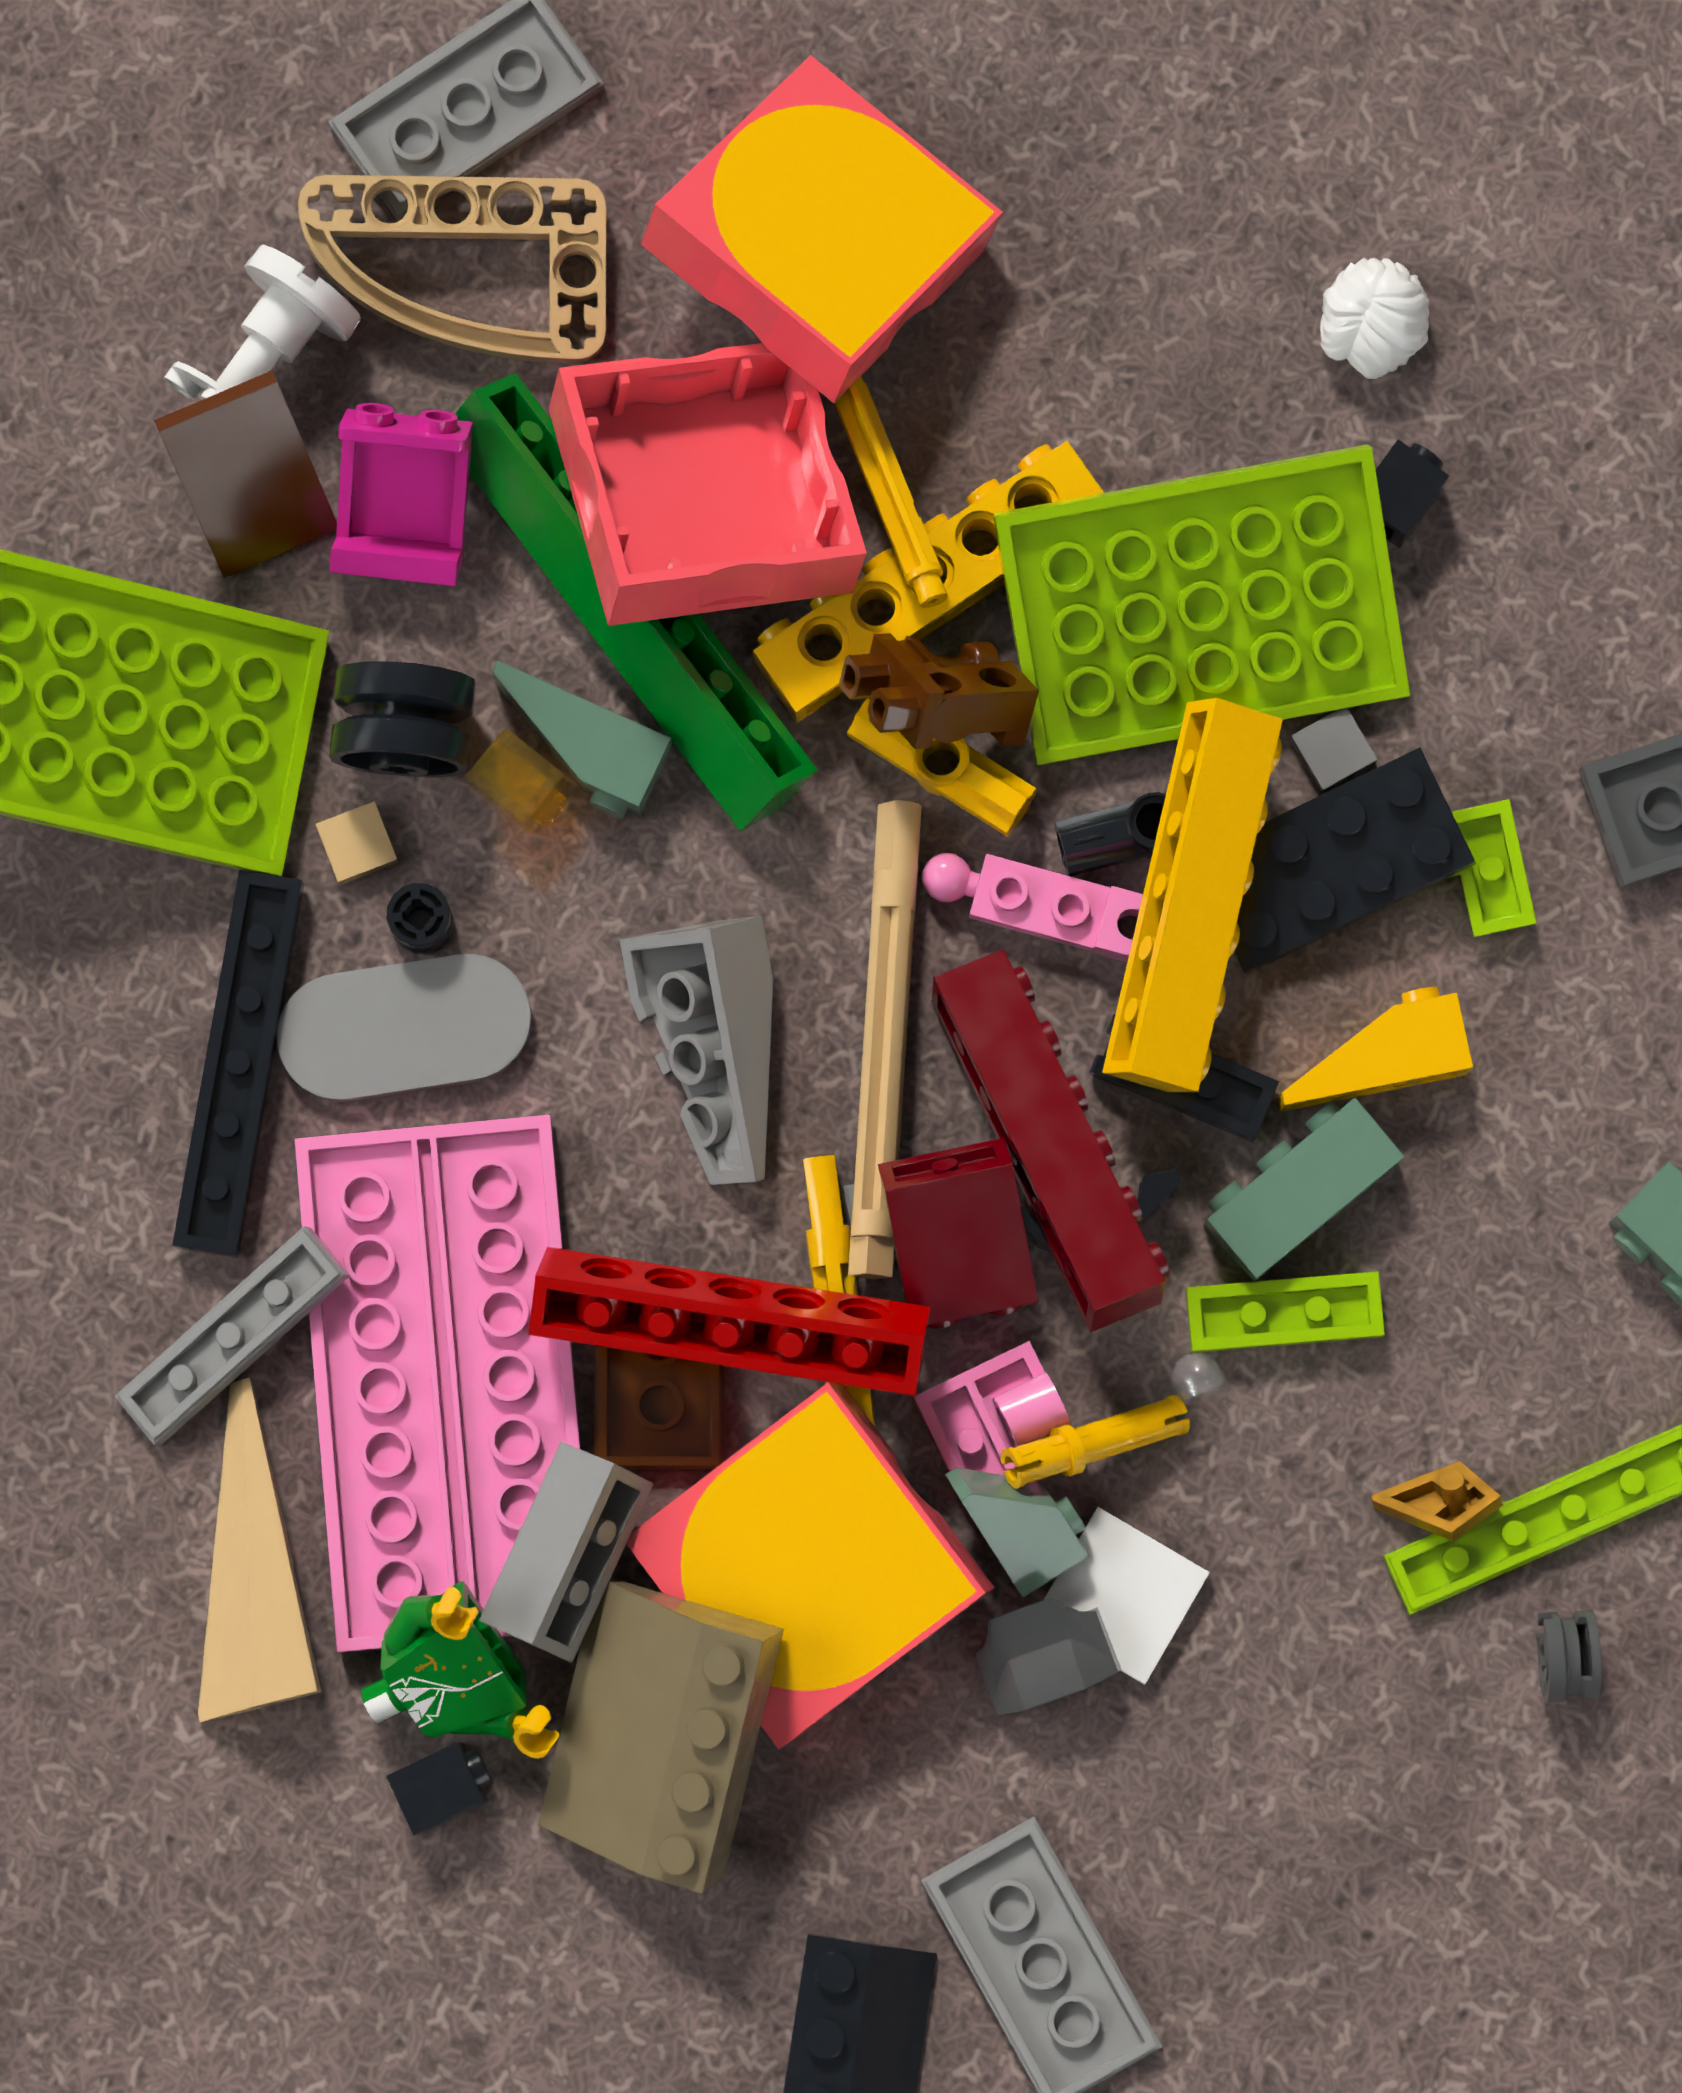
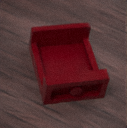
M1004 1138L878 1164L904 1289L905 1303L931 1307L928 1328L939 1329L949 1327L957 1323L960 1318L984 1313L1007 1315L1018 1311L1023 1305L1038 1302L1013 1163Z

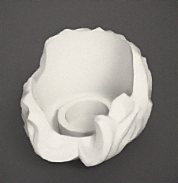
M1363 258L1356 264L1350 263L1344 271L1339 273L1332 286L1326 289L1323 294L1320 334L1321 347L1325 354L1334 360L1347 359L1356 370L1368 379L1382 377L1389 372L1397 370L1398 366L1406 365L1409 358L1428 341L1429 299L1418 280V276L1416 274L1410 275L1407 268L1398 262L1393 263L1390 259L1386 258L1381 261L1376 258H1370L1369 260Z

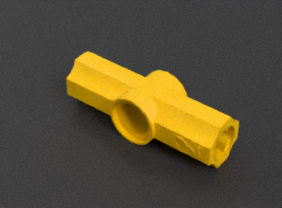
M866 698L847 731L849 738L916 779L927 792L943 796L1006 837L1009 836L1027 812L1037 793V788L967 745L964 738L952 743L939 742L933 738L931 748L914 749L899 731L880 733L869 720L868 706L870 699ZM937 750L951 751L960 760L957 768L947 775L933 774L924 764L927 757Z

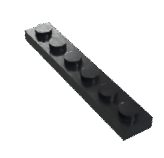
M239 870L172 1246L175 1248L234 1258L239 1257L277 1042V1028L283 1008L304 883L300 879Z

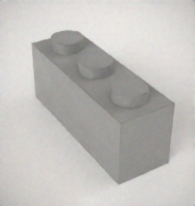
M560 1442L479 1621L572 1663L654 1483L615 1463Z

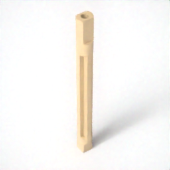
M894 800L878 805L870 946L848 1276L872 1280L891 1278L893 1274L894 1238L878 1164L899 1160L922 809V805L903 800Z

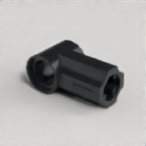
M1160 792L1147 793L1138 797L1134 802L1056 821L1054 827L1067 875L1074 876L1145 857L1151 858L1155 840L1148 839L1139 832L1136 820L1147 812L1162 814L1166 794Z

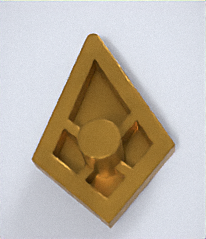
M1461 1461L1371 1496L1375 1510L1453 1542L1503 1505L1501 1496Z

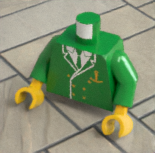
M461 1581L447 1588L441 1595L409 1596L405 1598L383 1635L381 1672L384 1678L361 1690L363 1703L372 1719L377 1723H381L407 1710L423 1734L435 1738L447 1733L494 1735L514 1740L518 1749L531 1758L539 1759L547 1755L560 1737L557 1731L544 1728L550 1721L551 1714L542 1705L533 1707L529 1713L523 1709L526 1707V1670L499 1631L479 1621L483 1608L465 1582Z

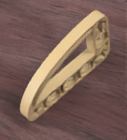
M323 175L308 181L300 191L298 199L299 220L306 245L313 258L327 277L340 290L380 318L409 332L448 346L514 360L577 364L588 362L596 357L603 348L606 335V203L604 195L592 182L578 178ZM327 190L333 192L335 202L354 203L352 190H364L361 209L365 223H352L354 218V211L352 209L335 210L332 215V221H321L318 210L308 209L309 203L318 202L321 197V191ZM382 191H397L404 196L408 209L403 219L396 223L388 224L381 222L374 216L371 210L372 201ZM449 191L460 192L466 196L471 206L468 217L461 223L453 225L441 221L434 211V205L438 197ZM541 192L553 193L551 206L570 205L572 195H584L585 205L595 207L596 213L586 214L584 224L575 225L572 224L570 214L566 212H551V223L553 226H541L543 215ZM507 193H523L530 199L534 210L528 221L520 225H511L500 218L497 212V204ZM333 237L549 240V333L516 330L477 323L444 314L412 302L383 287L358 269L340 250ZM573 255H581L591 260L596 270L592 283L583 288H573L565 284L560 277L559 269L566 258ZM558 298L573 302L597 299L596 308L584 304V327L588 330H595L596 336L585 339L583 349H572L570 339L560 337L559 330L570 328L571 304L559 307Z

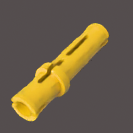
M1174 1394L1166 1397L1164 1400L1076 1428L1066 1424L1052 1428L1048 1437L1014 1448L1003 1449L1001 1452V1464L1006 1465L1014 1462L1016 1466L1003 1470L1004 1476L1011 1487L1018 1489L1024 1487L1025 1484L1059 1473L1070 1477L1082 1473L1086 1464L1176 1435L1187 1434L1190 1429V1420L1185 1418L1176 1421L1174 1417L1188 1413L1187 1408L1181 1398Z

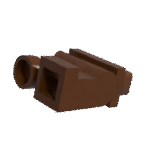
M891 633L874 634L869 654L847 655L839 682L840 689L849 699H870L868 706L869 720L880 733L899 731L914 749L931 748L933 738L939 742L952 743L961 740L968 734L990 733L1002 746L1025 745L1039 692L1012 661L1000 662L997 649L989 641L966 643L959 649L957 655H933L917 638L906 635L905 640L897 641Z

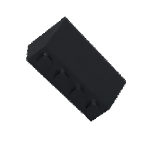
M808 1933L783 2093H916L937 1953Z

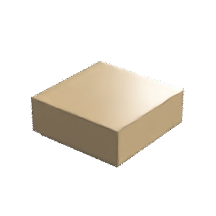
M375 801L316 823L339 886L399 863Z

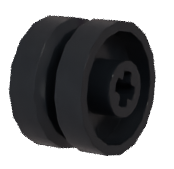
M368 661L345 664L337 668L334 701L344 712L353 716H349L332 725L329 753L331 761L346 768L384 775L443 778L459 776L469 772L471 738L468 733L453 724H457L474 714L475 679L462 672L443 667L406 662Z

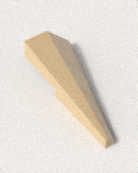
M251 1378L242 1379L230 1384L198 1707L200 1723L322 1692L294 1573V1560Z

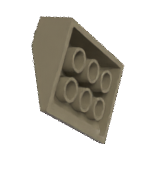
M610 1578L581 1642L538 1825L642 1876L703 1894L721 1881L725 1875L784 1629Z

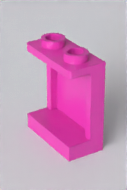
M363 403L357 405L356 409H346L339 424L338 439L342 440L337 532L331 547L329 573L456 586L462 570L473 422L457 420L456 414L443 410L422 411L419 416L396 414L392 407L379 403Z

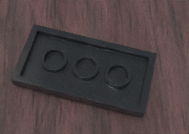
M1420 747L1264 823L1256 836L1251 858L1254 874L1248 891L1242 897L1237 919L1240 936L1234 952L1244 973L1247 974L1476 864Z

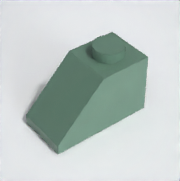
M954 1468L945 1474L1022 1598L1088 1557V1554L1076 1537V1534L1086 1529L1066 1495L1054 1502L1041 1481H1034L1025 1484L1024 1487L1015 1489L1007 1482L1004 1475L962 1468Z

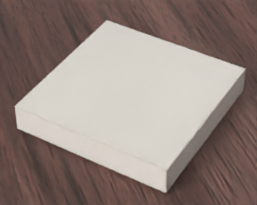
M1097 1507L1086 1529H1084L1079 1538L1088 1557L1058 1575L1044 1600L1055 1597L1064 1605L1078 1611H1088L1098 1607L1121 1666L1120 1671L1145 1685L1210 1572Z

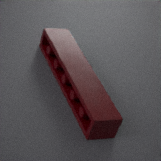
M1002 949L934 976L931 1002L997 1139H1005L1013 1163L1015 1177L1091 1333L1161 1304L1166 1283L1165 1279L1170 1277L1169 1267L1159 1245L1155 1241L1147 1244L1138 1223L1142 1222V1213L1133 1191L1129 1186L1120 1188L1111 1170V1167L1115 1166V1158L1107 1137L1101 1130L1093 1133L1083 1113L1088 1111V1102L1079 1080L1075 1075L1066 1078L1057 1059V1057L1062 1055L1061 1046L1052 1025L1048 1020L1040 1023L1030 1004L1035 1001V994L1027 973L1022 966L1013 969L1005 950Z

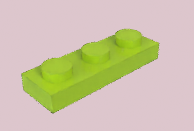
M1379 1271L1186 1287L1185 1289L1191 1353L1371 1339L1385 1336Z

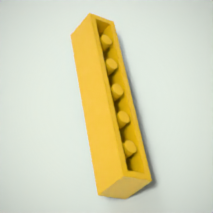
M1220 698L1187 702L1102 1073L1165 1092L1199 1091L1200 1082L1206 1077L1211 1064L1212 1055L1209 1042L1214 1020L1221 1013L1225 1003L1226 991L1223 981L1228 959L1234 953L1239 941L1240 928L1237 919L1242 897L1248 891L1253 879L1254 866L1251 858L1256 836L1267 818L1268 804L1265 796L1270 774L1277 766L1281 756L1282 743L1279 734L1283 719Z

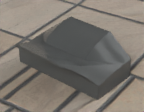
M1055 1597L988 1620L985 1645L980 1650H977L975 1654L998 1716L1026 1711L1085 1690L1119 1673L1121 1668L1098 1607L1088 1611H1078L1064 1605Z

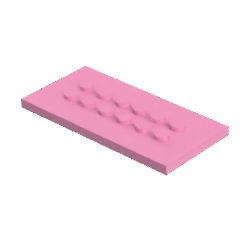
M551 1115L295 1139L302 1227L312 1228L351 1275L309 1313L337 1653L381 1649L386 1628L402 1601L409 1596L441 1595L447 1588L464 1581L484 1610L560 1442L581 1449L571 1341L528 1335L535 1275L547 1247L563 1249ZM498 1630L502 1637H512L511 1635Z

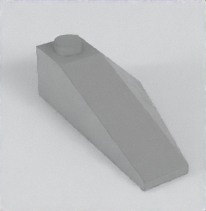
M762 916L713 921L619 939L632 1006L639 1022L653 1017L667 1050L656 1055L655 1059L663 1076L673 1072L677 1079L681 1081L688 1100L683 1105L680 1116L710 1185L764 1180L773 974Z

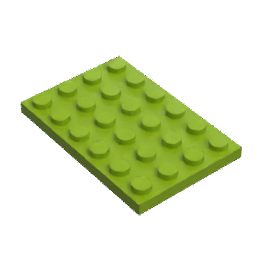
M1368 444L993 513L1019 670L1039 690L1029 726L1034 758L1037 765L1179 739L1187 702L1220 698L1285 720L1410 696L1372 447Z
M0 549V815L231 869L282 877L329 630Z

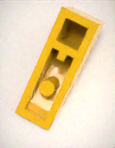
M1433 986L1401 994L1402 1004L1392 1006L1284 1090L1277 1100L1279 1111L1295 1110L1329 1103L1332 1100L1340 1101L1466 1076L1472 1070L1473 1064L1457 993L1440 996L1439 988Z

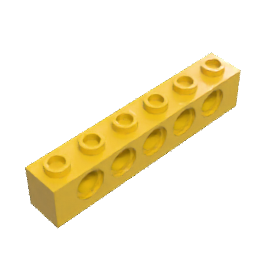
M1065 441L1053 450L1048 444L1038 447L1018 463L1019 473L1001 485L997 479H992L974 490L965 500L969 505L967 508L950 519L942 513L923 524L946 578L943 585L948 597L944 602L930 608L921 607L914 588L908 587L894 550L889 548L872 558L862 567L861 570L865 576L857 580L853 593L814 598L809 604L813 611L793 624L788 618L782 619L766 629L757 638L760 646L753 650L754 663L796 724L843 693L839 682L845 657L847 655L869 654L874 634L891 633L897 641L905 640L907 635L921 641L1005 584L998 546L990 554L979 556L970 553L962 542L967 534L976 530L990 533L997 541L993 513L1014 510L1016 502L1025 496H1037L1046 503L1104 493L1068 441ZM882 600L890 605L894 615L887 623L873 626L865 623L860 618L858 610L867 601ZM826 634L836 638L841 644L842 649L835 658L820 661L809 655L806 650L807 643L817 635Z

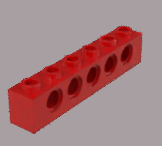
M547 1247L535 1275L528 1335L915 1396L922 1369L931 1307Z

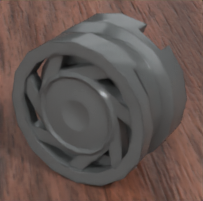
M1593 1610L1574 1611L1572 1618H1560L1557 1612L1539 1613L1537 1624L1538 1626H1544L1545 1633L1536 1634L1539 1680L1544 1702H1564L1566 1695H1578L1580 1701L1599 1700L1602 1686V1661L1598 1625Z

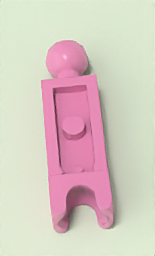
M941 853L933 856L927 861L922 870V883L930 897L940 902H953L959 900L964 895L974 898L969 914L970 919L1128 962L1132 939L1124 937L1119 932L1117 921L1125 916L1138 917L1143 897L1141 893L1115 886L1110 888L990 854L985 856L981 874L972 872L966 861L954 853Z

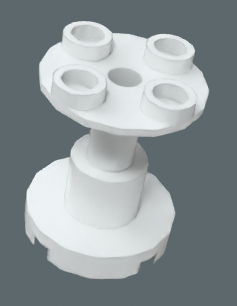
M261 245L245 264L244 268L251 279L265 293L241 324V328L248 335V338L222 374L214 381L195 368L178 361L171 366L163 379L183 396L194 400L196 397L203 400L271 371L279 359L292 363L316 329L341 342L348 341L360 322V314L348 300L319 277L315 282L303 274L302 271L305 269V266L272 247Z

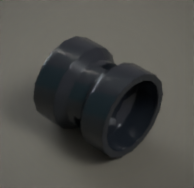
M412 883L400 888L392 896L387 906L386 919L394 939L404 950L413 954L427 955L439 951L448 943L453 933L454 918L446 898L438 889L428 884Z

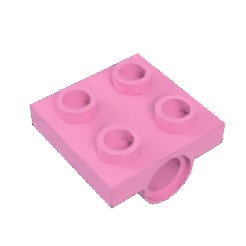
M1030 1341L913 1396L914 1402L948 1472L954 1468H962L1004 1475L1003 1470L1016 1466L1014 1462L1006 1465L1001 1464V1452L1003 1449L1014 1448L1048 1437L1052 1428L1065 1424L1071 1425L1061 1398L1050 1377L1044 1371Z

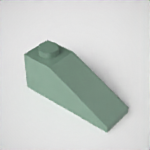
M497 660L492 670L495 684L584 792L592 795L588 803L595 809L618 819H623L626 811L641 817L671 754V738Z

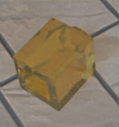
M507 728L501 732L465 776L469 788L527 834L536 823L546 828L558 816L568 801V798L562 794L568 786L565 775Z

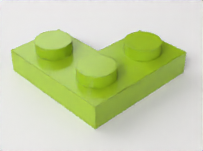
M1510 799L1452 811L1476 861L1475 865L1453 875H1460L1473 936L1477 937L1537 924Z

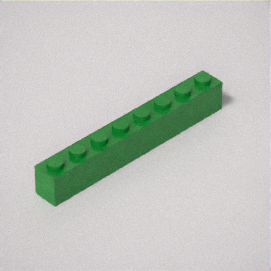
M516 372L474 390L455 413L458 417L457 420L473 422L470 476L664 732L671 738V741L739 831L781 809L818 769L700 614L608 626L551 418Z

